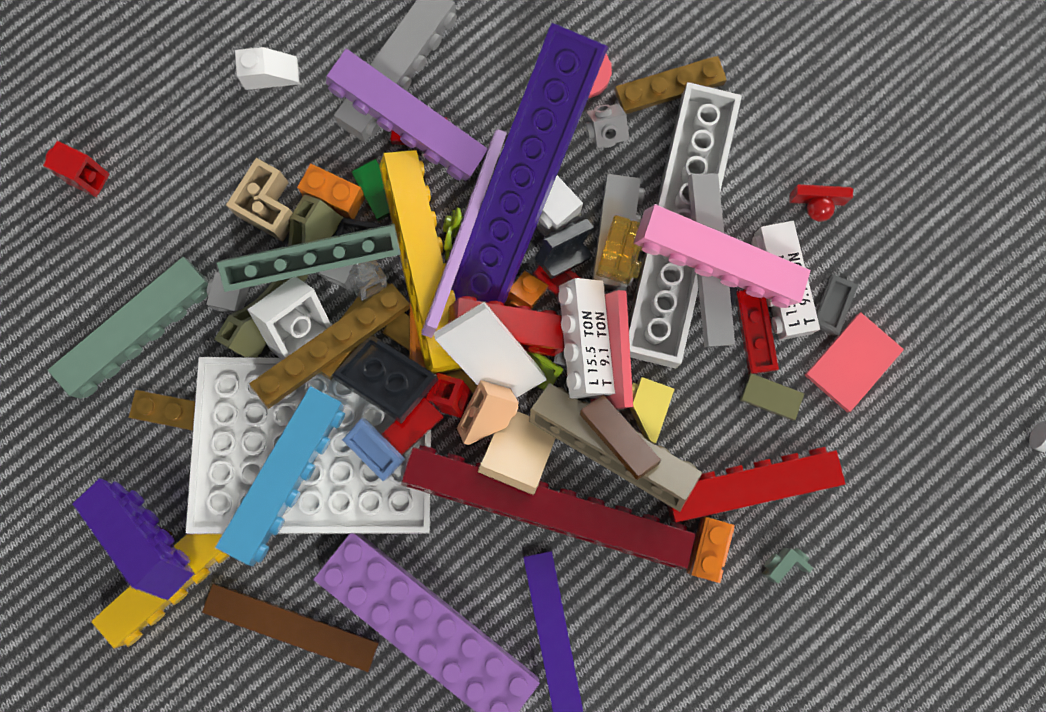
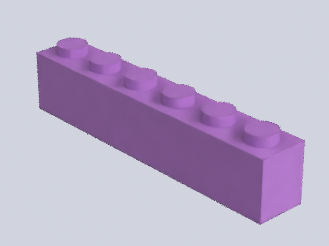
M348 49L344 50L327 75L326 84L329 86L328 89L331 93L341 99L345 97L353 102L352 106L363 115L370 114L377 119L376 123L388 132L391 130L401 136L400 140L411 148L416 146L424 152L423 156L434 164L439 162L447 168V173L456 180L460 181L463 179L467 181L488 151L485 146Z

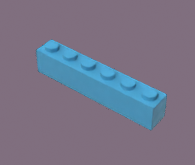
M311 386L309 387L215 548L249 566L254 567L256 562H262L269 550V546L266 544L271 535L279 533L285 522L282 516L288 507L292 508L300 496V492L297 490L303 480L308 481L316 467L313 462L317 455H323L331 441L328 436L332 429H338L345 417L343 410L345 408L342 402Z

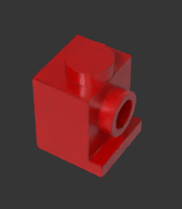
M436 373L438 381L429 390L426 397L427 401L433 402L443 413L462 418L472 394L471 390L461 379Z

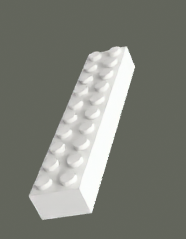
M687 82L681 97L656 205L692 220L688 176L691 174L718 173L721 190L742 95ZM645 252L628 322L630 357L677 368L682 363L697 297V273L690 266L672 264L668 261V257L661 254L651 255Z

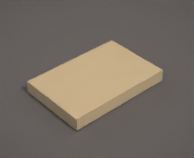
M517 411L516 415L511 418L507 428L495 432L478 472L534 495L556 438L530 423V416Z

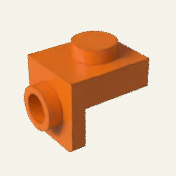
M524 271L512 285L504 306H528L532 309L546 292L548 285L527 271Z

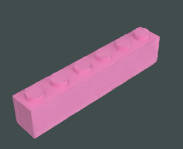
M653 205L644 211L634 244L641 246L642 250L648 254H661L668 257V261L672 264L690 266L699 275L721 279L720 282L726 286L741 287L746 290L748 295L757 298L765 297L772 300L771 303L781 308H788L790 305L802 302L811 271L658 205Z

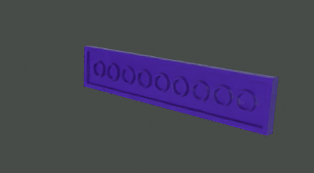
M551 22L451 290L454 291L456 300L463 296H471L480 302L500 301L505 305L509 291L512 288L609 46Z

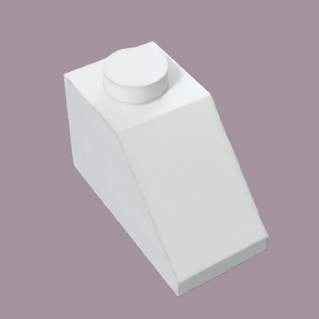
M264 47L235 50L237 77L245 90L300 84L298 59L296 56Z

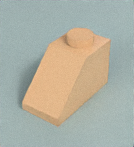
M480 380L457 427L464 444L470 445L507 428L511 418L516 415L519 404L510 388Z

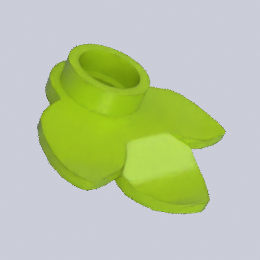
M458 207L455 211H452L451 216L446 215L444 219L443 232H447L444 243L446 260H448L450 250L453 248V237H456L463 219L461 210Z

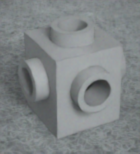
M619 104L611 106L600 105L595 110L587 112L588 122L584 124L588 139L594 141L597 148H608L618 142L629 140L626 113Z

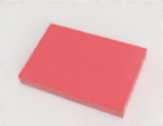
M860 312L807 371L805 376L848 413L853 410L904 349Z

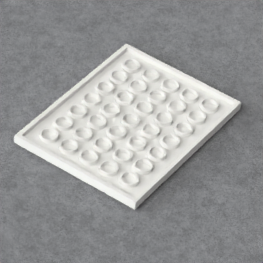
M199 357L186 523L187 534H223L310 386L342 402L345 408L343 410L345 417L339 428H333L328 436L331 441L324 454H318L313 462L316 467L308 481L303 480L297 490L300 492L297 502L292 508L288 507L282 516L285 522L278 534H430V494L401 485L412 448L403 455L405 461L387 480L382 481L342 440L362 418H365L380 434L396 421L394 418L334 380V378L329 380L320 373L270 409H267L252 390L249 383L282 361L281 358ZM431 430L413 447L418 449L420 445L431 447Z

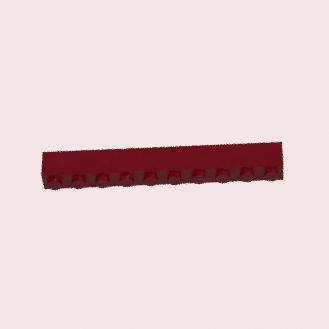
M420 445L419 449L412 448L401 482L402 486L678 570L688 568L695 533L686 531L687 526L673 522H670V525L659 523L660 518L653 515L643 514L642 517L631 514L632 510L627 507L616 505L615 509L604 506V501L597 498L588 497L587 500L577 498V493L563 488H560L559 492L548 489L549 484L539 481L533 495L479 473L478 470L481 463H476L473 466L464 463L465 459L454 454H448L447 457L437 455V450L424 445Z

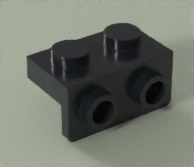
M588 219L577 224L572 222L557 234L551 232L542 239V246L536 254L535 260L551 279L591 259L592 253L585 246L584 241L594 228Z

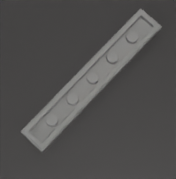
M718 173L689 175L688 185L692 220L724 233ZM697 274L704 347L735 345L730 287L720 282L721 279L714 276L706 277Z

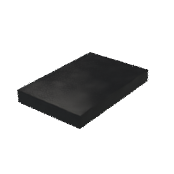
M373 335L359 344L332 374L334 380L400 423L406 419L438 381L436 374Z

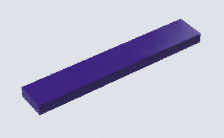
M552 551L523 556L553 712H583Z

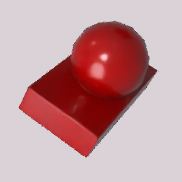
M798 184L790 193V203L808 204V215L817 222L827 221L833 216L835 205L844 206L853 198V188Z

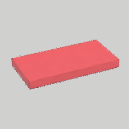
M622 290L605 294L615 394L605 397L617 410L633 407L627 293Z

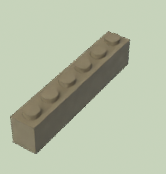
M549 383L531 408L530 423L677 511H681L702 474L701 471L692 463L675 457L665 447L656 446L649 442L642 434L637 432L658 455L661 462L654 469L636 480L580 416L581 409L589 405V403L581 402L576 398H569V393L565 389L557 388Z

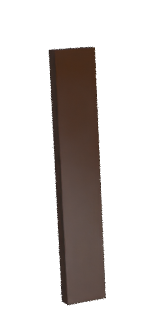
M216 583L212 584L202 610L204 614L366 672L370 671L380 643Z

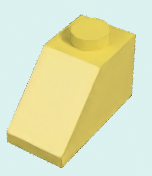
M641 377L637 384L632 383L633 407L629 408L644 438L656 444L674 388Z

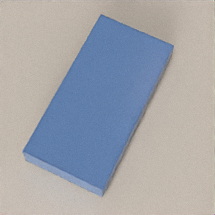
M365 418L360 419L342 439L382 481L387 480L405 461V458Z

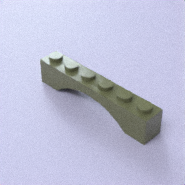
M304 194L290 217L288 246L330 238L337 231V226L343 217L320 199ZM309 274L298 276L297 278L305 282ZM291 278L272 282L267 290L254 302L230 314L214 340L246 358H257L262 353L266 342L247 309Z

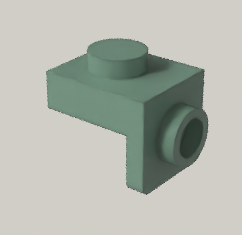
M783 548L778 555L774 553L764 565L766 569L762 574L769 581L779 584L793 565H796L801 571L808 573L814 568L807 563L809 557L798 548L794 550Z

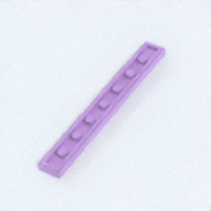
M499 129L495 131L453 243V248L449 254L424 323L422 335L432 338L437 330L507 134Z

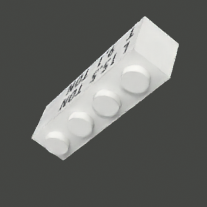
M794 221L763 226L754 234L753 246L805 268ZM807 281L801 303L790 305L788 308H781L771 303L772 300L766 298L767 305L772 308L774 316L771 320L774 333L778 334L779 341L810 335L820 330L809 281Z
M574 278L559 286L558 296L561 304V328L564 335V357L567 367L569 398L598 399L602 395L609 396L615 394L604 284L601 280Z

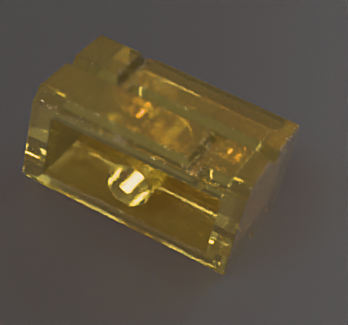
M614 215L596 271L597 276L609 280L612 279L625 285L629 284L632 277L637 279L642 262L637 261L639 252L643 250L641 246L634 244L640 222Z

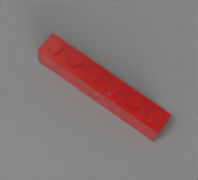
M826 447L808 450L810 456L799 458L798 453L781 456L782 462L771 464L770 459L753 462L754 468L743 470L742 465L725 468L726 474L715 476L714 471L702 473L680 512L667 505L671 522H680L846 485L837 450L827 452Z

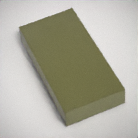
M751 373L748 375L740 401L794 421L805 393Z

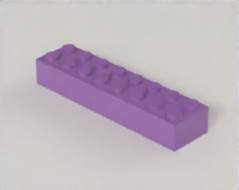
M350 533L313 579L475 712H519L540 684L537 675L362 534Z

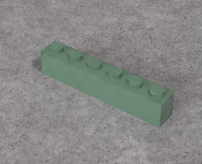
M395 224L225 259L218 262L217 265L224 292L401 255Z
M182 257L48 369L49 373L69 396L80 399L89 397L98 389L97 385L104 379H109L116 375L124 362L137 357L142 352L143 346L149 341H154L161 337L165 332L164 329L169 324L181 320L187 314L186 310L194 303L197 304L206 299L209 282L189 260Z

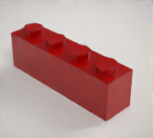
M471 296L458 298L449 306L448 324L483 302L477 301L475 297ZM489 301L486 303L526 352L555 356L564 351V335L561 328L562 316L557 315V312L552 310L532 311L528 306L509 307L504 306V303L500 301Z

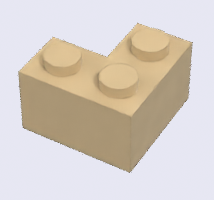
M256 158L226 206L237 217L282 242L290 232L292 211L277 202L289 182L281 171Z

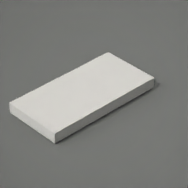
M485 302L434 332L435 340L477 385L480 380L510 388L517 398L547 380L545 373Z

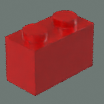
M56 141L53 148L47 152L43 164L45 168L67 184L96 198L110 175L91 157L59 141Z

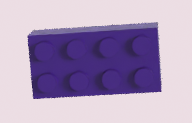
M99 478L73 503V506L132 588L169 600L195 574L188 565L190 559L181 550H176L172 544L175 542L174 538L164 529H160L157 525L159 522L158 517L150 510L144 508L142 504L145 501L134 490L128 492L116 481L111 484Z

